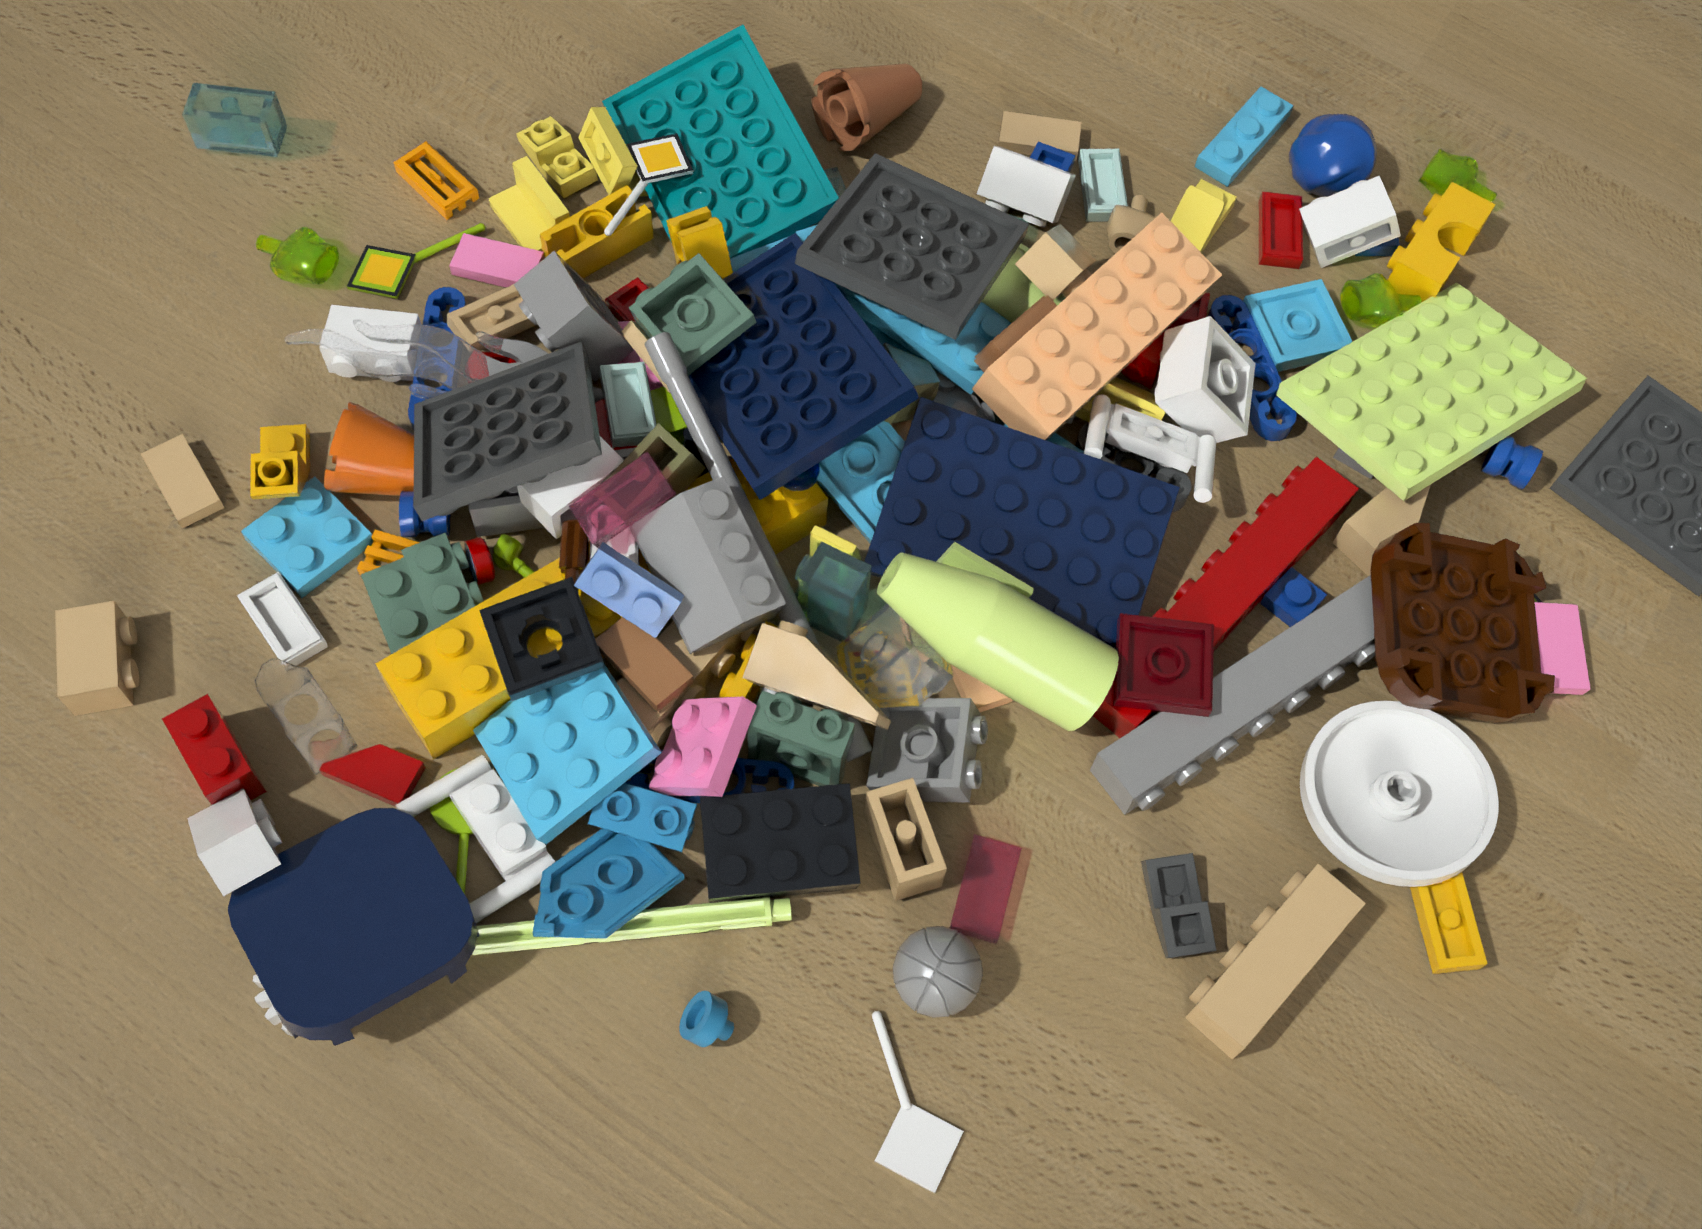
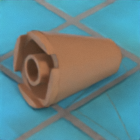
M909 64L830 69L822 72L814 81L813 86L818 85L817 96L812 98V109L816 123L828 141L835 139L842 145L838 148L842 151L855 150L864 145L919 101L922 95V79L919 73Z

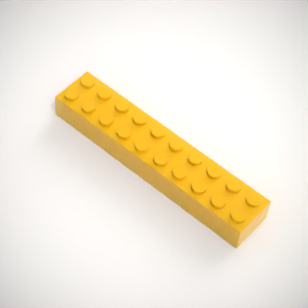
M733 458L729 460L775 555L810 535L815 525L820 528L826 525L828 497L807 471L760 500ZM708 472L697 478L685 491L712 481L710 473ZM590 540L588 541L587 564L590 561ZM639 549V566L650 572ZM560 558L375 663L387 689L433 760L474 736L473 729L511 700L479 610L564 580L565 574L561 573L559 568ZM578 589L579 597L596 639L620 620L622 616ZM539 629L528 640V652L534 658H538L537 655L548 654L555 649L558 652L563 644L562 637L554 629Z

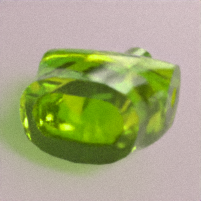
M1440 148L1418 180L1432 195L1437 193L1442 196L1451 182H1454L1490 202H1493L1497 196V193L1476 181L1479 172L1476 160L1469 156L1450 154Z
M308 227L297 229L284 241L264 234L260 235L256 241L257 250L273 255L269 264L272 272L280 279L291 283L323 284L331 277L339 262L337 247L327 243Z
M1377 273L1360 280L1346 281L1341 290L1340 301L1344 313L1350 320L1378 328L1395 317L1403 316V311H1408L1420 304L1421 297L1419 295L1398 294L1392 284L1382 274Z

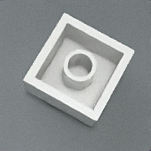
M1211 316L1165 330L1163 349L1160 352L1158 384L1155 388V403L1181 428L1196 433L1198 437L1211 435L1216 439V443L1246 436L1248 434L1255 362Z

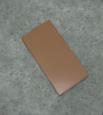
M1048 295L1046 297L1043 296L991 340L975 356L974 362L985 372L991 364L1057 305Z
M623 617L595 639L603 657L657 713L694 683V676L657 638H654Z

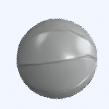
M945 926L922 928L911 934L899 947V950H897L893 964L895 988L902 1001L919 1014L932 1018L953 1016L966 1009L977 996L976 993H979L983 978L981 957L973 942L961 932L958 933V930Z

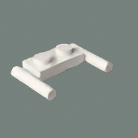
M1106 395L1094 397L1084 454L1101 459L1105 441L1121 451L1138 454L1156 461L1161 466L1175 468L1185 473H1188L1192 465L1196 466L1194 498L1201 503L1211 500L1216 453V439L1213 436L1203 435L1198 437L1196 433L1122 405L1111 404L1109 397Z
M483 755L478 756L395 805L397 810L415 817L445 798H451L503 879H505L504 883L470 903L475 923L540 884L542 872L555 863L553 857L547 852L546 845L535 838L506 786L495 770L491 769Z

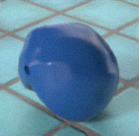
M1326 114L1315 117L1303 127L1299 136L1291 145L1289 163L1292 168V177L1307 193L1321 197L1331 196L1348 189L1358 181L1370 178L1376 162L1377 146L1370 128L1355 116L1349 114Z

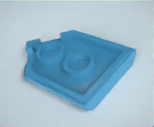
M602 828L542 872L541 894L538 912L534 920L533 937L607 938L685 879V876L652 843Z

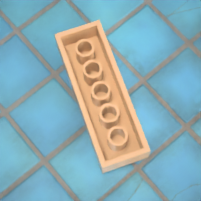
M1161 212L991 364L972 390L1009 428L1047 441L1199 300L1222 274Z

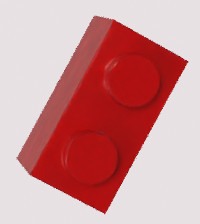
M208 694L162 718L200 789L211 805L241 789L245 790L250 800L267 792L226 719Z

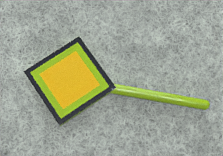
M479 223L415 254L366 245L347 284V289L398 299L414 263L459 243L463 233L476 235L483 232L486 226L483 223Z

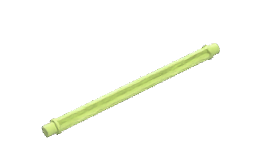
M765 896L763 898L644 909L607 938L533 937L534 920L477 926L479 937H477L476 948L472 955L580 945L589 942L600 943L700 933L718 929L772 926V922L792 920L790 898L770 900L769 896Z

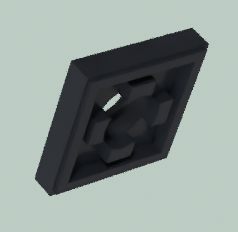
M572 577L479 610L511 701L605 667ZM544 628L557 631L561 635L563 642L558 652L555 649L548 654L537 655L538 658L530 655L527 644L534 632Z

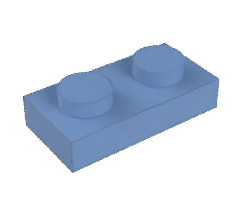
M602 542L574 584L575 587L654 638L658 636L684 597L682 593L604 542Z

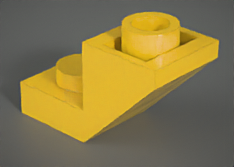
M307 425L260 427V453L251 454V498L255 500L300 496L310 474V431Z

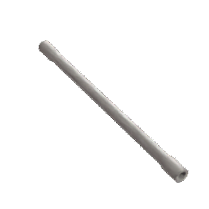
M663 332L651 337L644 345L661 380L667 385L712 479L725 477L786 602V605L778 613L781 621L790 622L807 629L806 637L819 645L687 375V368L670 333ZM845 716L849 722L855 723L853 743L846 758L847 762H850L872 751V746L860 721Z

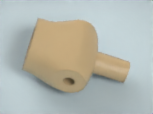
M1134 196L1131 207L1124 205L1114 206L1107 223L1109 247L1113 253L1116 254L1156 218L1146 213L1148 200L1145 196Z

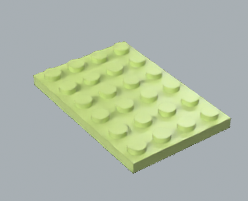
M1455 283L1439 292L1435 298L1430 297L1279 384L1276 396L1400 499L1405 501L1581 391L1587 378L1537 342L1536 339L1507 320L1502 314L1473 295L1469 290Z

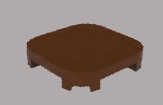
M1414 523L1379 543L1372 554L1370 570L1376 662L1379 675L1389 693L1403 705L1428 709L1437 714L1503 723L1534 714L1535 710L1540 707L1545 695L1554 692L1555 675L1541 673L1534 594L1546 589L1543 573L1533 574L1525 559L1516 552L1520 544L1506 538L1495 544H1489L1430 532V523Z

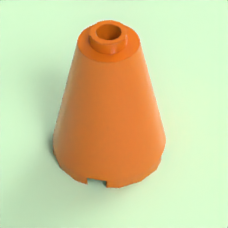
M349 402L348 410L344 409L329 452V456H333L332 463L336 464L335 471L325 470L324 488L340 493L400 496L401 491H414V434L359 404Z

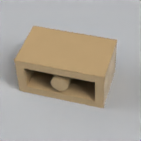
M1059 224L1045 232L1015 265L1045 296L1048 295L1054 301L1061 294L1068 297L1092 275L1088 268L1096 260Z
M115 601L55 610L57 697L74 716L134 706L133 688L139 686L140 678L137 664L131 657V645L137 644V629L131 616L126 617Z
M914 778L867 791L863 813L894 900H901L942 887L947 867Z

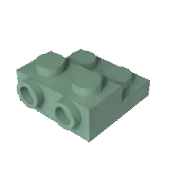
M700 253L691 260L683 261L675 266L669 277L656 287L644 290L637 297L635 303L629 307L636 323L649 338L663 332L670 333L687 368L688 376L756 323L752 312Z
M446 533L402 549L404 558L361 574L391 654L484 601L476 581L467 584L462 570L469 568L470 565L460 542L450 544Z
M762 691L748 728V759L782 763L790 769L793 777L817 786L841 784L845 774L846 758L853 743L855 723L849 722L843 714L835 710L822 709L818 711L804 706L799 699L790 694L777 692L774 695Z

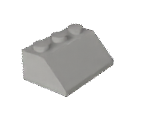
M724 476L678 494L630 525L629 528L651 574L684 595L681 604L673 613L672 618L689 654H693L774 619L786 605Z

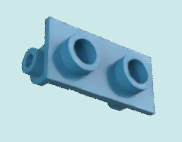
M623 783L592 808L588 824L682 852L686 839L690 840L694 830L695 821L692 820L697 804Z

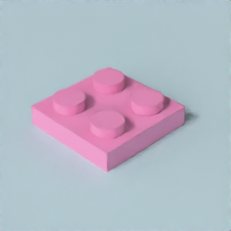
M743 696L683 699L681 706L673 716V727L665 747L656 759L655 772L649 788L667 796L723 797L757 705Z

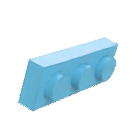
M1261 86L1199 154L1195 168L1228 187L1290 117L1294 105Z

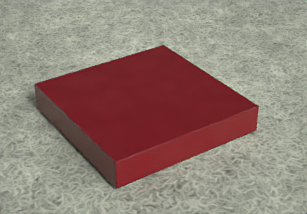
M1120 613L1117 620L1116 639L1119 661L1114 680L1113 706L1209 717L1212 712L1214 624Z

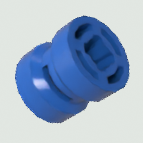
M1509 435L1491 446L1481 467V472L1492 477L1501 475L1508 478L1510 485L1522 490L1536 471L1542 458L1543 450L1532 445L1523 447L1515 442L1514 437Z
M401 491L399 498V525L402 537H417L421 532H430L434 537L446 533L447 537H449L451 514L435 516L422 521L413 507L414 491Z

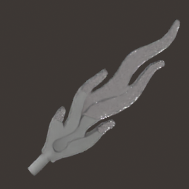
M358 318L353 320L354 327L370 340L392 344H409L416 349L408 351L376 350L327 329H307L288 334L285 337L288 345L315 344L327 347L343 357L356 369L371 376H415L439 382L452 390L548 354L529 342L504 339L478 331L476 337L481 345L493 353L516 361V363H504L486 356L457 335L441 328L418 324L371 325ZM411 384L409 386L412 395L425 400L448 392L422 384ZM593 387L596 403L604 399L603 391L600 388Z

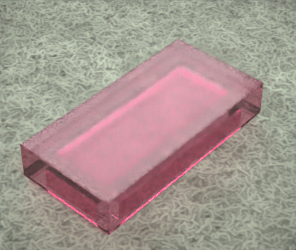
M646 452L574 502L569 508L591 543L599 548L602 542L607 543L670 499L676 492L654 458Z
M974 834L949 928L958 930V933L961 932L963 935L997 944L1021 847Z

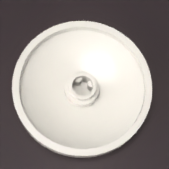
M1372 701L1350 707L1331 718L1321 728L1309 746L1301 767L1300 794L1305 814L1313 831L1338 860L1361 875L1382 883L1406 887L1427 886L1440 883L1458 875L1483 852L1490 842L1497 824L1499 812L1498 791L1494 775L1487 760L1477 745L1458 726L1428 709L1405 706L1399 701Z

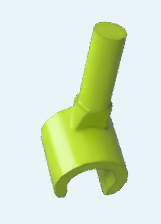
M501 535L493 548V559L496 566L503 570L513 569L524 578L535 572L518 558L523 550V545L509 535Z

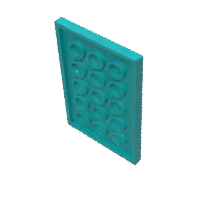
M744 24L602 101L626 146L633 142L678 134L692 166L693 174L648 183L645 188L670 241L671 238L666 220L707 206L711 211L712 217H717L722 222L729 257L733 258L789 237L796 233V231L808 228L821 221L839 199Z

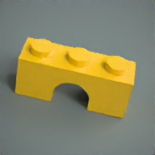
M1451 182L1442 196L1435 193L1422 214L1427 217L1425 222L1420 219L1415 221L1404 240L1409 245L1407 248L1399 245L1386 267L1391 269L1392 273L1385 287L1417 304L1430 297L1435 298L1460 260V257L1447 251L1445 248L1464 256L1480 233L1496 204L1454 182Z

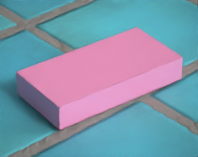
M463 233L449 267L452 275L509 287L515 284L545 257L543 251Z
M1535 602L1541 673L1555 675L1554 692L1552 693L1584 695L1591 689L1578 605Z

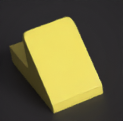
M1201 179L1196 187L1190 185L1187 188L1171 222L1202 253L1233 208L1237 197Z

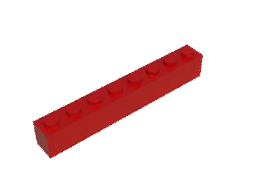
M1315 457L1304 469L1299 465L1296 466L1281 486L1284 490L1277 497L1275 494L1270 493L1255 512L1258 518L1252 524H1249L1247 521L1242 522L1228 540L1232 545L1224 553L1219 549L1214 551L1201 568L1204 574L1196 582L1189 578L1174 595L1173 599L1176 603L1168 611L1161 607L1152 617L1214 624L1215 651L1255 609L1275 583L1290 567L1296 565L1346 511L1359 488L1318 457ZM1113 681L1108 694L1093 717L1118 738H1121L1154 717L1159 711L1113 706Z

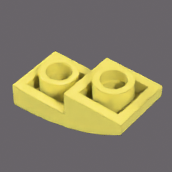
M551 116L544 120H539L530 127L516 133L518 141L533 163L563 198L598 181L593 165L574 148L571 134Z

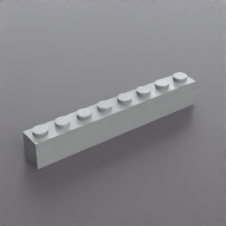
M1371 575L1213 677L1212 712L1209 717L1160 712L1098 752L1090 771L1122 813L1126 815L1138 806L1142 811L1149 809L1165 796L1163 789L1175 781L1179 786H1183L1196 777L1203 769L1200 764L1211 757L1217 762L1222 760L1239 746L1236 740L1248 732L1252 737L1258 736L1274 723L1275 719L1273 716L1283 709L1288 713H1292L1311 697L1308 692L1319 685L1323 690H1326L1339 681L1346 673L1343 670L1345 667L1353 662L1360 667L1372 659L1376 654Z

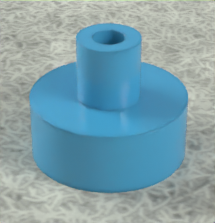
M709 991L697 993L689 1001L682 1014L679 1026L681 1037L702 1048L711 1045L717 1038L722 1041L728 1040L733 1033L734 1023L727 1019V1002Z

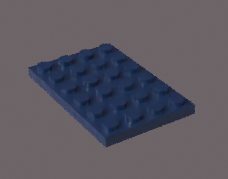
M796 233L722 279L752 312L756 323L688 376L713 428L760 500L919 399L914 385L834 282L795 264L797 250L803 244Z
M920 397L861 571L882 578L891 561L900 552L936 562L956 542L1033 587V593L1029 599L1116 649L1117 620L1120 613L1139 615L1180 487Z

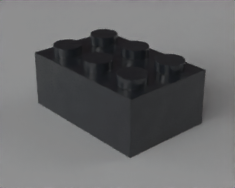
M850 783L700 798L709 903L763 898L765 896L771 898L857 889L861 884Z

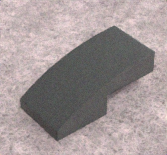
M1193 853L1141 861L1148 899L1165 957L1174 958L1217 951L1208 901L1202 902Z

